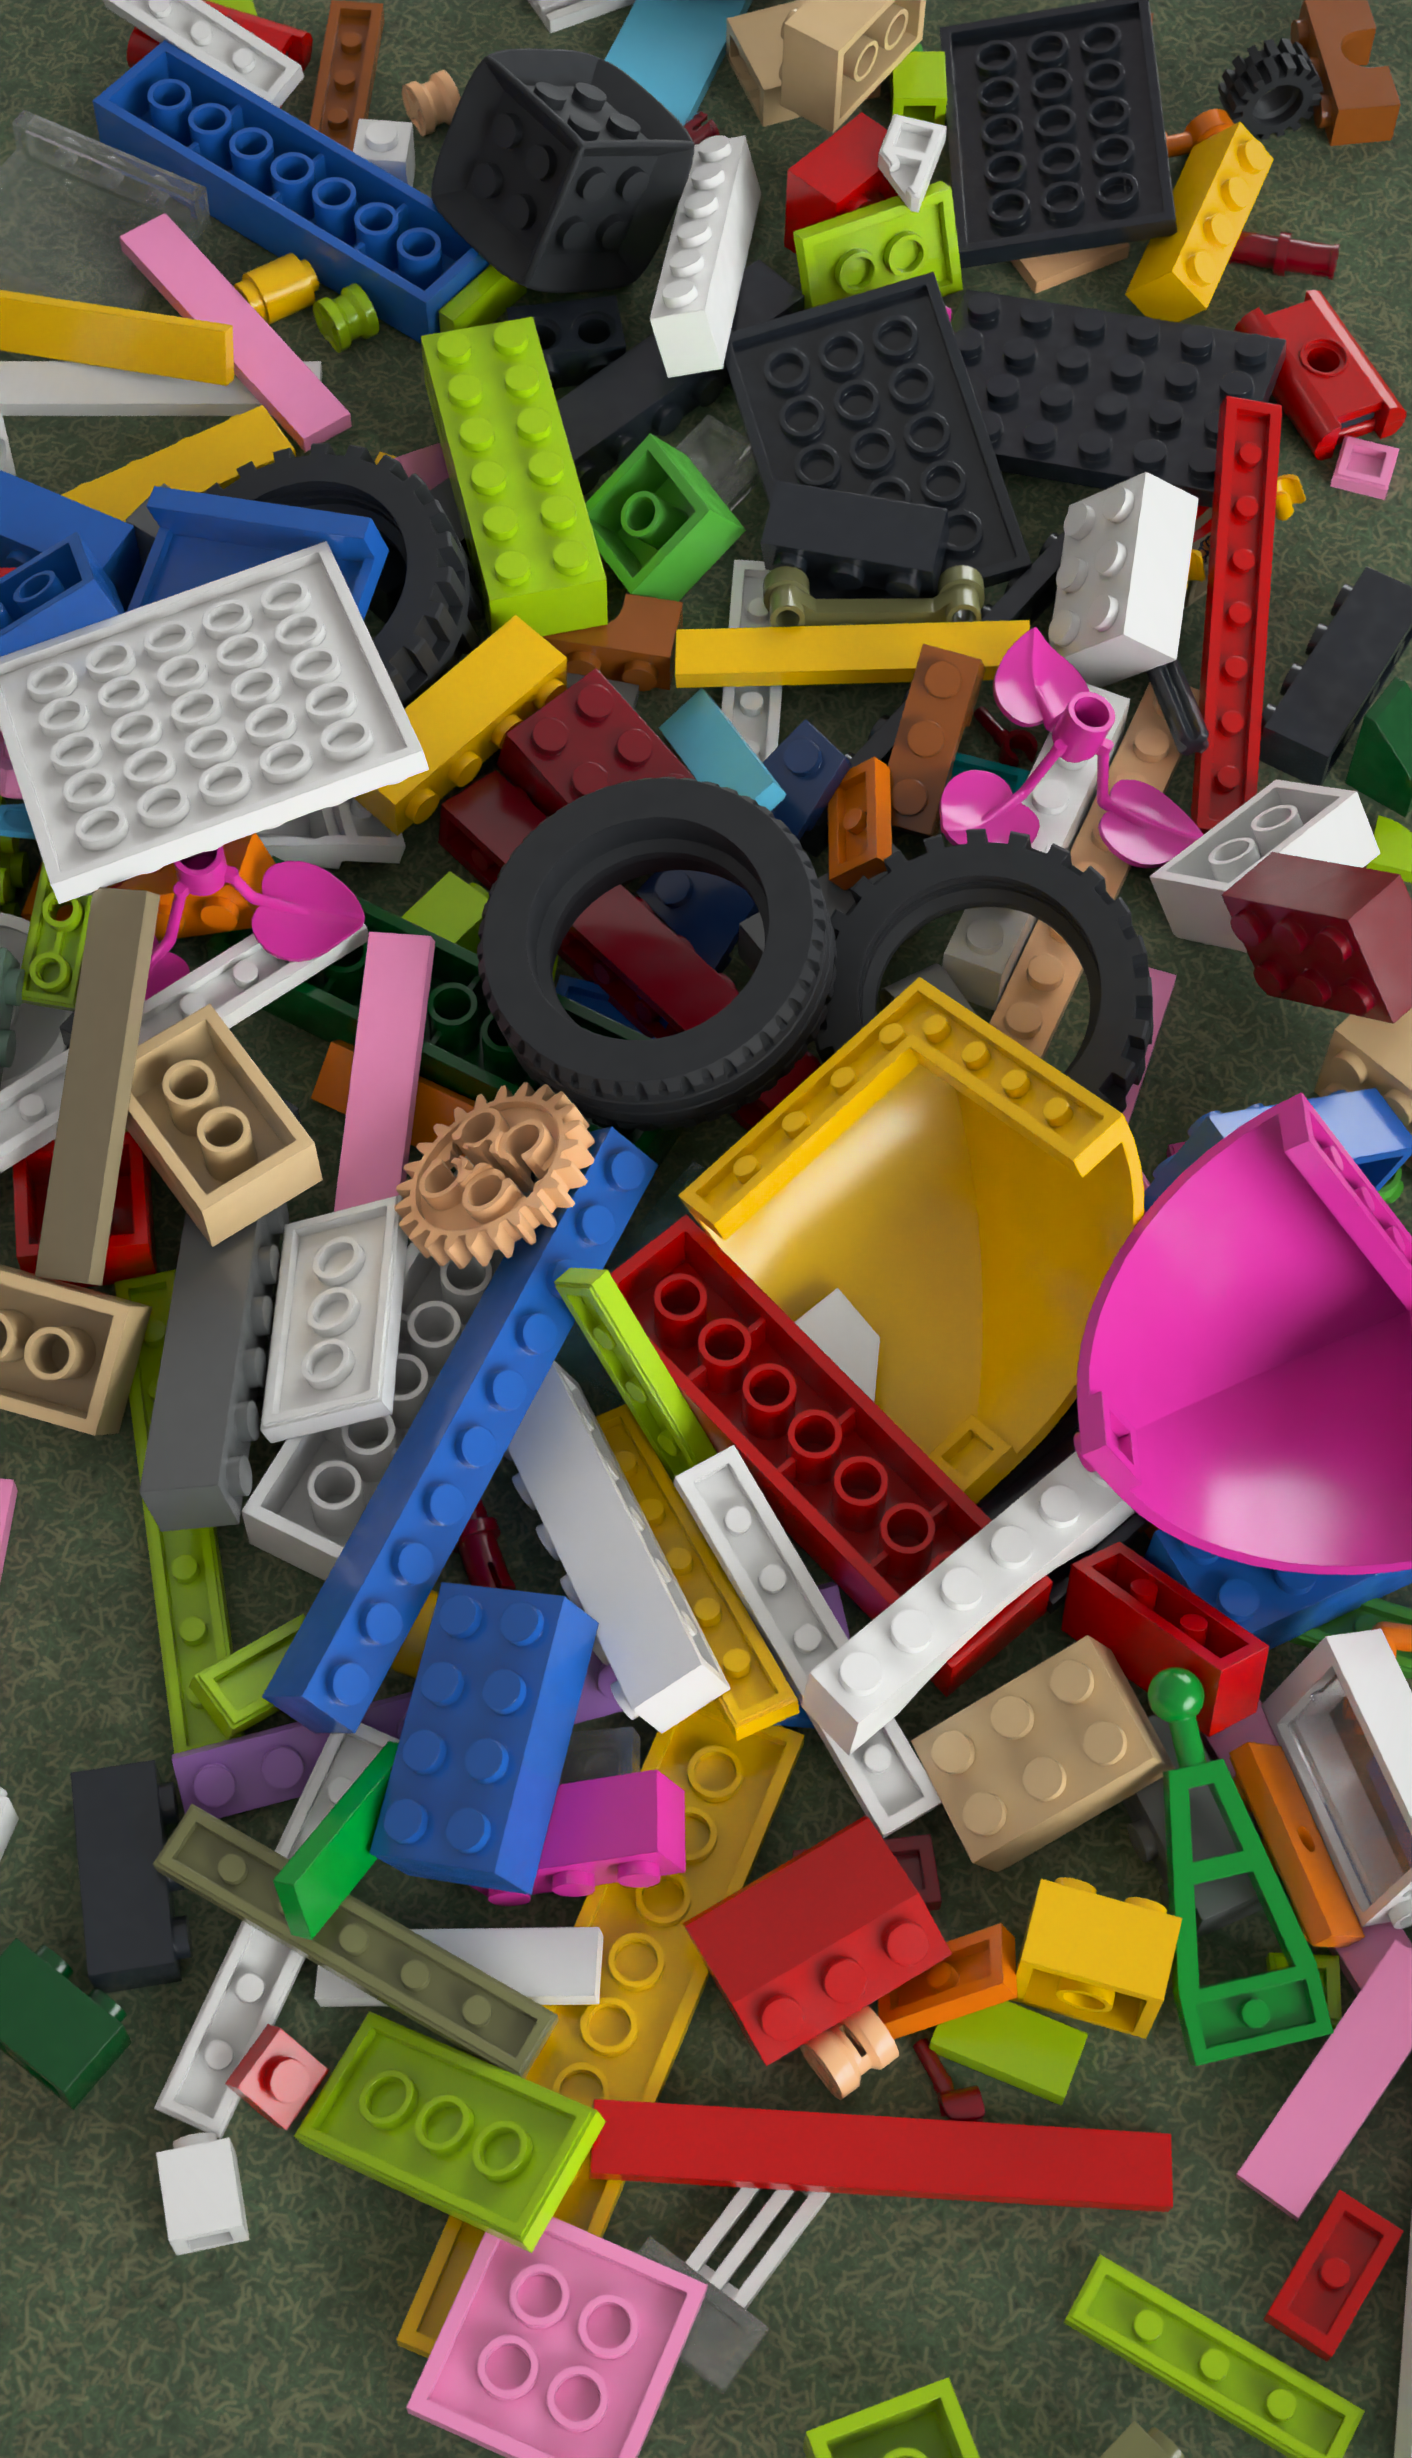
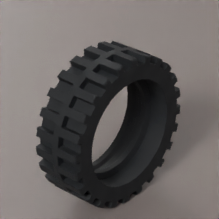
M329 443L311 444L310 455L296 457L291 448L273 452L274 463L257 469L253 462L250 461L236 469L241 478L225 489H222L216 482L204 492L206 494L370 517L373 520L385 544L395 547L402 555L407 566L405 584L399 602L388 622L373 639L374 645L404 709L456 666L462 654H470L477 648L479 637L470 623L471 620H480L482 618V602L473 587L479 583L475 569L439 501L434 499L427 484L416 473L408 478L399 461L384 455L376 465L365 447L349 445L344 456L336 455Z
M986 829L966 830L967 844L945 847L942 835L939 834L923 839L927 853L906 862L900 850L885 858L884 863L887 874L874 884L863 876L850 889L855 902L847 913L844 914L837 909L834 910L830 918L837 949V960L835 962L837 970L836 982H834L832 1000L826 1006L828 1013L824 1022L821 1023L820 1031L814 1040L823 1064L876 1016L878 990L884 971L893 954L909 936L931 921L960 910L979 907L1008 908L1030 914L1053 928L1063 937L1079 959L1090 993L1089 1022L1082 1045L1073 1062L1063 1074L1121 1113L1124 1112L1127 1107L1126 1095L1133 1084H1140L1146 1069L1145 1055L1149 1044H1152L1154 1027L1152 981L1149 974L1146 947L1142 935L1137 936L1132 926L1130 910L1121 897L1114 900L1108 894L1105 878L1092 866H1089L1083 873L1072 865L1070 851L1054 843L1051 845L1048 853L1033 849L1029 834L1010 831L1008 844L988 842Z

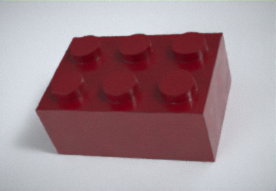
M597 668L509 731L505 736L497 761L499 768L514 785L523 789L530 797L533 805L547 817L586 794L621 782L661 777L695 779ZM634 879L628 880V881L622 883L621 885H622L623 887H625L627 884H629V883H630L631 881H633Z
M1271 852L1221 895L1231 916V928L1238 939L1243 942L1255 968L1253 971L1254 978L1266 995L1392 1024L1412 1008V900L1401 874Z

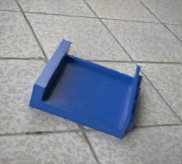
M154 486L146 507L159 525V529L127 612L327 541L364 621L389 549L370 517Z

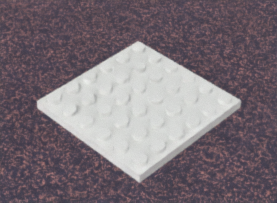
M327 541L0 657V729L51 887L59 904L80 896L92 895V892L97 891L100 887L105 888L141 874L155 872L168 864L202 852L216 850L226 843L265 829L279 827L292 819L326 807L340 805L350 798L386 785L398 784L408 777L429 770L421 744Z

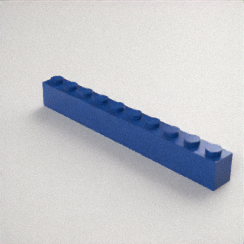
M612 1126L589 1132L595 1139V1143L587 1150L594 1158V1163L580 1169L581 1173L588 1180L587 1184L579 1188L569 1189L568 1191L569 1196L575 1202L574 1206L570 1208L557 1207L552 1213L557 1221V1225L554 1228L540 1224L534 1229L536 1243L530 1245L521 1238L515 1242L512 1257L507 1259L504 1255L262 1695L265 1700L313 1733H355L576 1321L556 1289L554 1281L569 1268H604L658 1167L656 1162Z

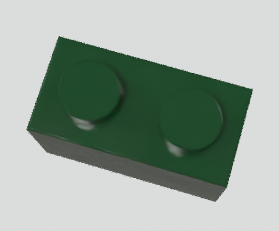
M15 1938L0 1955V2050L74 2110L132 2043L124 2025L121 2023L127 2014L112 1998L95 1987L87 1996L68 1979L74 1971L50 1948L42 1944L36 1952H33L19 1939Z

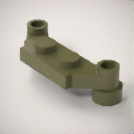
M965 565L953 566L940 575L937 582L938 595L934 598L815 599L810 596L809 580L806 574L792 566H781L773 569L766 575L763 581V601L766 609L770 612L772 627L978 622L982 619L981 607L985 601L984 582L981 574L976 569Z

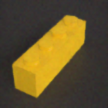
M1241 122L1196 144L1190 152L1173 189L1177 232L1172 236L1150 239L1125 293L1130 301L1146 317L1179 323L1208 308L1274 160L1262 143L1256 140Z
M261 405L243 414L232 416L227 421L196 435L183 438L176 444L149 456L134 460L126 466L91 482L82 483L75 489L61 495L126 522V519L151 495L154 486L159 487L164 483L171 489L204 493L217 482L222 489H225L241 478L236 469L252 461L255 467L259 469L275 462L273 456L275 451L291 448L295 456L296 453L294 447L271 415Z
M517 615L513 616L404 709L424 751L429 770L408 777L398 784L386 785L353 798L396 836H399L412 823L420 824L424 822L435 811L441 798L455 786L463 787L474 779L480 771L482 763L499 748L502 749L505 736L509 731L567 690V657Z

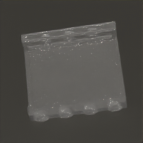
M23 110L12 122L17 149L0 167V290L140 311L157 289L124 254L121 249L119 236L166 213L195 244L211 224L206 187Z

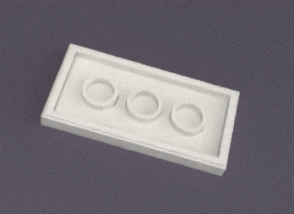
M401 1195L285 1224L260 1431L270 1443L392 1415L408 1236L398 1224L402 1218L394 1208L396 1204L403 1200Z

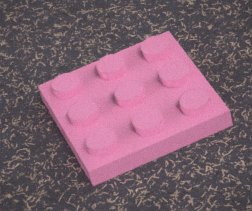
M555 2217L551 2218L532 2253L485 2232L406 2407L407 2411L411 2415L506 2458H638L706 2295L707 2284Z

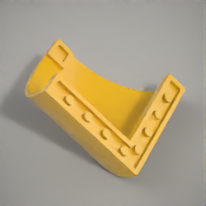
M918 977L678 1195L705 1233L794 1322L836 1288H839L880 1337L874 1403L975 1504L1027 1457L1049 1434L1077 1398V1368L1081 1341L1089 1312L1115 1256L1134 1227L1144 1216V1187L1141 1163L1134 1137L1124 1114L921 977Z

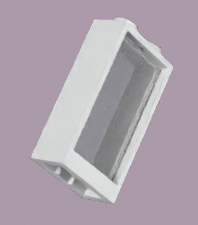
M1382 1629L1325 1636L1267 1698L1261 1707L1279 1746L1284 1751L1361 1926L1367 1927L1391 1922L1395 1929L1407 1928L1412 1926V1691Z

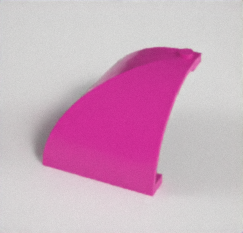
M1301 1092L1269 1108L1238 1127L1206 1151L1158 1197L1118 1251L1100 1285L1089 1312L1081 1341L1077 1368L1079 1432L1074 1435V1445L1085 1469L1091 1473L1096 1471L1136 1513L1173 1537L1219 1557L1263 1568L1320 1575H1361L1412 1569V1236Z

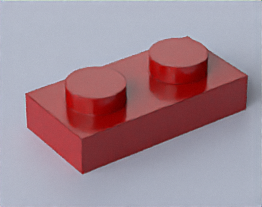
M1339 2189L1263 2320L1328 2362L1335 2353L1404 2231Z

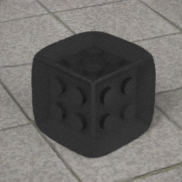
M521 48L501 50L483 58L464 89L436 162L432 179L431 198L445 221L489 264L510 280L527 288L549 293L614 290L634 283L647 269L655 256L687 183L693 163L695 145L685 127L666 107L628 74L603 59L585 52L564 49Z

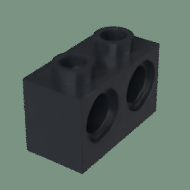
M616 295L506 308L507 321L533 317L553 391L558 388L581 385L626 353V342Z

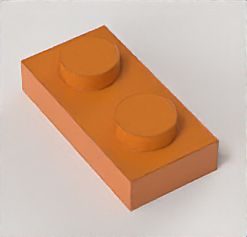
M875 756L850 768L828 803L829 880L844 891L853 887L863 876L870 879L887 871L884 859L892 855L890 767Z
M999 1923L946 1942L952 1953L951 1956L878 1999V2017L888 2029L892 2038L897 2039L1017 1998L1015 1937Z

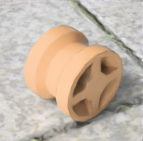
M441 70L431 74L428 82L421 84L413 81L402 87V98L407 115L421 136L433 133L438 124H451L461 97L448 72Z

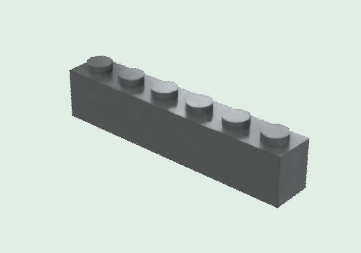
M287 1203L277 1207L214 1247L209 1244L186 1212L139 1491L161 1532L237 1525L240 1521L243 1496H249L251 1493L252 1471L248 1458L251 1441H256L260 1433V1418L256 1402L258 1388L266 1385L267 1361L264 1354L266 1335L272 1334L274 1308L271 1297L273 1284L278 1283L281 1256L278 1248L280 1234H284L285 1224H289Z

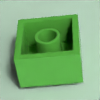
M649 434L585 503L599 553L629 593L633 595L679 601L746 531L689 457L652 434Z

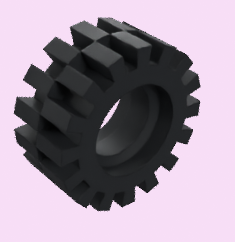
M1281 38L1278 46H1276L1273 39L1264 41V49L1259 51L1256 45L1251 46L1247 49L1250 56L1243 59L1238 55L1232 61L1235 70L1225 69L1222 74L1224 83H1219L1218 92L1225 111L1229 114L1234 124L1241 122L1254 137L1258 134L1261 140L1269 139L1272 133H1275L1277 137L1285 135L1284 129L1290 126L1293 131H1296L1302 126L1299 119L1304 117L1309 120L1315 113L1311 106H1319L1322 100L1320 92H1323V84L1306 50L1296 41L1292 45L1289 39Z

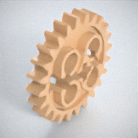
M524 1082L514 1096L504 1085L500 1087L495 1100L488 1102L482 1094L477 1095L474 1110L466 1113L460 1107L455 1108V1122L449 1127L443 1124H436L433 1127L438 1136L433 1143H418L416 1148L423 1157L420 1161L404 1165L403 1169L411 1179L397 1185L396 1191L403 1197V1200L396 1204L394 1208L402 1218L398 1223L400 1228L425 1258L432 1256L442 1267L452 1259L459 1269H464L473 1256L482 1267L487 1266L494 1251L498 1249L508 1259L512 1257L515 1242L523 1238L530 1245L536 1243L534 1229L540 1224L552 1228L557 1225L556 1218L552 1215L557 1207L570 1208L574 1206L575 1202L569 1196L568 1191L569 1189L579 1188L587 1184L588 1180L581 1173L580 1169L594 1163V1158L587 1149L595 1143V1139L587 1130L590 1126L574 1103H571L562 1091L555 1094L547 1084H544L535 1092L528 1082ZM464 1153L468 1157V1159L460 1155ZM453 1167L458 1170L457 1177L450 1170ZM532 1171L539 1179L536 1183L530 1178ZM528 1191H532V1193L528 1197L524 1196L522 1193H529Z

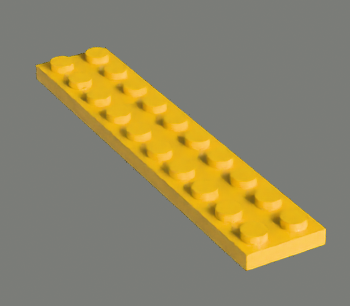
M714 1700L661 1734L657 1731L640 1772L657 1769L685 1791L686 1872L660 1876V1883L650 1887H627L618 1882L596 1885L595 1892L587 1895L574 1927H599L604 1936L599 2005H542L557 2014L559 2021L525 2077L526 2080L591 2108L594 2099L658 2103L710 1975L683 1923L747 1885L804 1745V1734L778 1725L769 1726L736 1741ZM589 2151L552 2217L603 2238L625 2181L589 2179ZM451 2215L449 2216L396 2339L398 2346L429 2358L485 2231Z

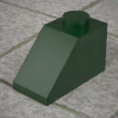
M1395 676L1364 716L1345 784L1406 818L1412 810V691L1405 681Z

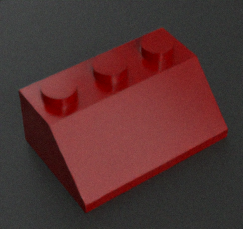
M866 1815L683 1923L746 2040L766 2066L952 1955L918 1890Z

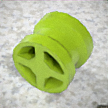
M356 283L342 288L341 294L337 298L330 299L324 297L313 304L316 324L321 334L329 341L337 353L349 349L352 340L358 337L369 339L379 332V321L374 307L367 294Z

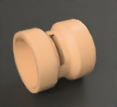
M868 2005L800 2046L808 2064L828 2090L839 2100H842L860 2086L861 2076L869 2069L881 2070L899 2057V2050L894 2039L880 2018Z

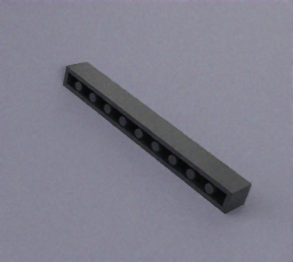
M758 259L744 269L731 332L803 311L805 296ZM653 333L559 399L557 405L582 494L585 495L590 492L604 473L617 464L621 465L649 434L655 437L659 434L667 436L678 427L682 417L699 405L702 407L711 405L719 397L723 388L730 384L725 364H723V369L668 378ZM447 478L430 490L434 499L439 501L471 562L450 478ZM388 544L386 545L389 552L369 605V609L384 623L388 622L399 602L407 572L406 563L400 552Z

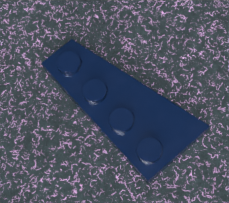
M807 719L762 762L787 794L771 810L774 818L781 820L800 841L805 831L813 829L852 766L846 756ZM690 870L655 872L636 891L678 935L685 937L691 943L696 954L717 973H722L732 960L729 954L739 939V923L759 912L755 902L745 889L729 880L704 872Z

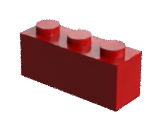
M1120 1541L1071 1564L1061 1630L1076 1641L1088 1635L1111 1649L1124 1675L1147 1693L1152 1679L1164 1669L1180 1667L1194 1673L1204 1688V1703L1201 1711L1196 1716L1199 1731L1207 1737H1211L1257 1712L1269 1645Z

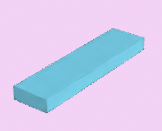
M703 688L696 692L659 727L697 781H708L718 784L720 787L733 789L738 792V795L750 797L757 801L758 805L766 807L769 811L774 809L787 795L717 703Z

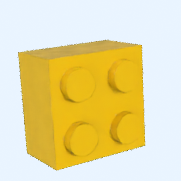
M1061 1877L1057 1878L1055 1882L1041 1879L1016 1966L1017 1998L1011 2001L1146 2039L1164 2001L1182 1918L1166 1914L1167 1909L1163 1905L1146 1898L1128 1897L1123 1902L1096 1894L1097 1890L1095 1887L1078 1879Z

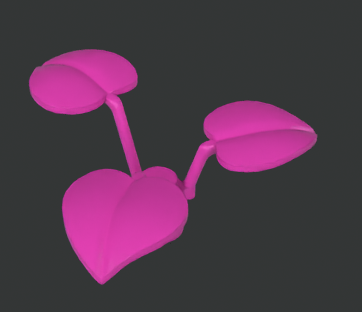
M1037 627L1023 634L1008 649L998 666L993 680V696L1001 712L1014 724L1021 727H1034L1043 723L1046 730L1052 732L1054 744L1025 783L1014 794L1001 777L988 771L969 770L956 775L944 788L939 801L941 832L953 846L967 844L966 830L986 829L988 842L1008 844L1010 831L1029 834L1032 844L1040 828L1039 819L1031 809L1021 802L1030 795L1059 757L1071 763H1079L1091 759L1096 754L1097 804L1107 811L1098 825L1102 841L1116 857L1127 864L1140 868L1164 866L1202 837L1203 833L1178 805L1161 791L1147 783L1123 779L1116 782L1108 794L1109 753L1114 747V743L1107 739L1106 736L1115 722V712L1112 705L1101 695L1089 691L1081 674L1070 662L1049 645Z
M223 846L213 851L202 852L174 862L178 882L173 886L174 898L166 933L160 944L154 935L145 1000L190 973L187 963L181 957L169 952L176 942L185 900L189 894L208 896L219 891L225 883H230L249 903L259 906L252 917V929L257 942L267 953L276 958L292 962L309 961L320 957L354 934L363 926L365 921L363 909L353 892L343 882L323 868L307 862L285 861L272 865L263 876V894L255 892L239 876L236 867L227 865Z

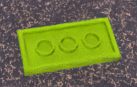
M369 2011L294 2137L302 2145L329 2159L532 2253L606 2121L597 2110Z

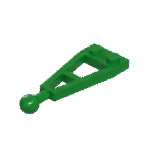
M1171 1667L1164 1669L1155 1675L1150 1682L1148 1702L1153 1713L1161 1720L1168 1722L1179 1766L1178 1769L1163 1772L1169 1915L1182 1918L1172 1962V1987L1189 2063L1193 2066H1199L1333 2034L1316 1960L1224 1759L1206 1761L1196 1716L1201 1711L1204 1703L1203 1685L1194 1673L1185 1668ZM1208 1785L1237 1851L1193 1861L1189 1789ZM1247 1873L1288 1966L1199 1987L1194 1885Z

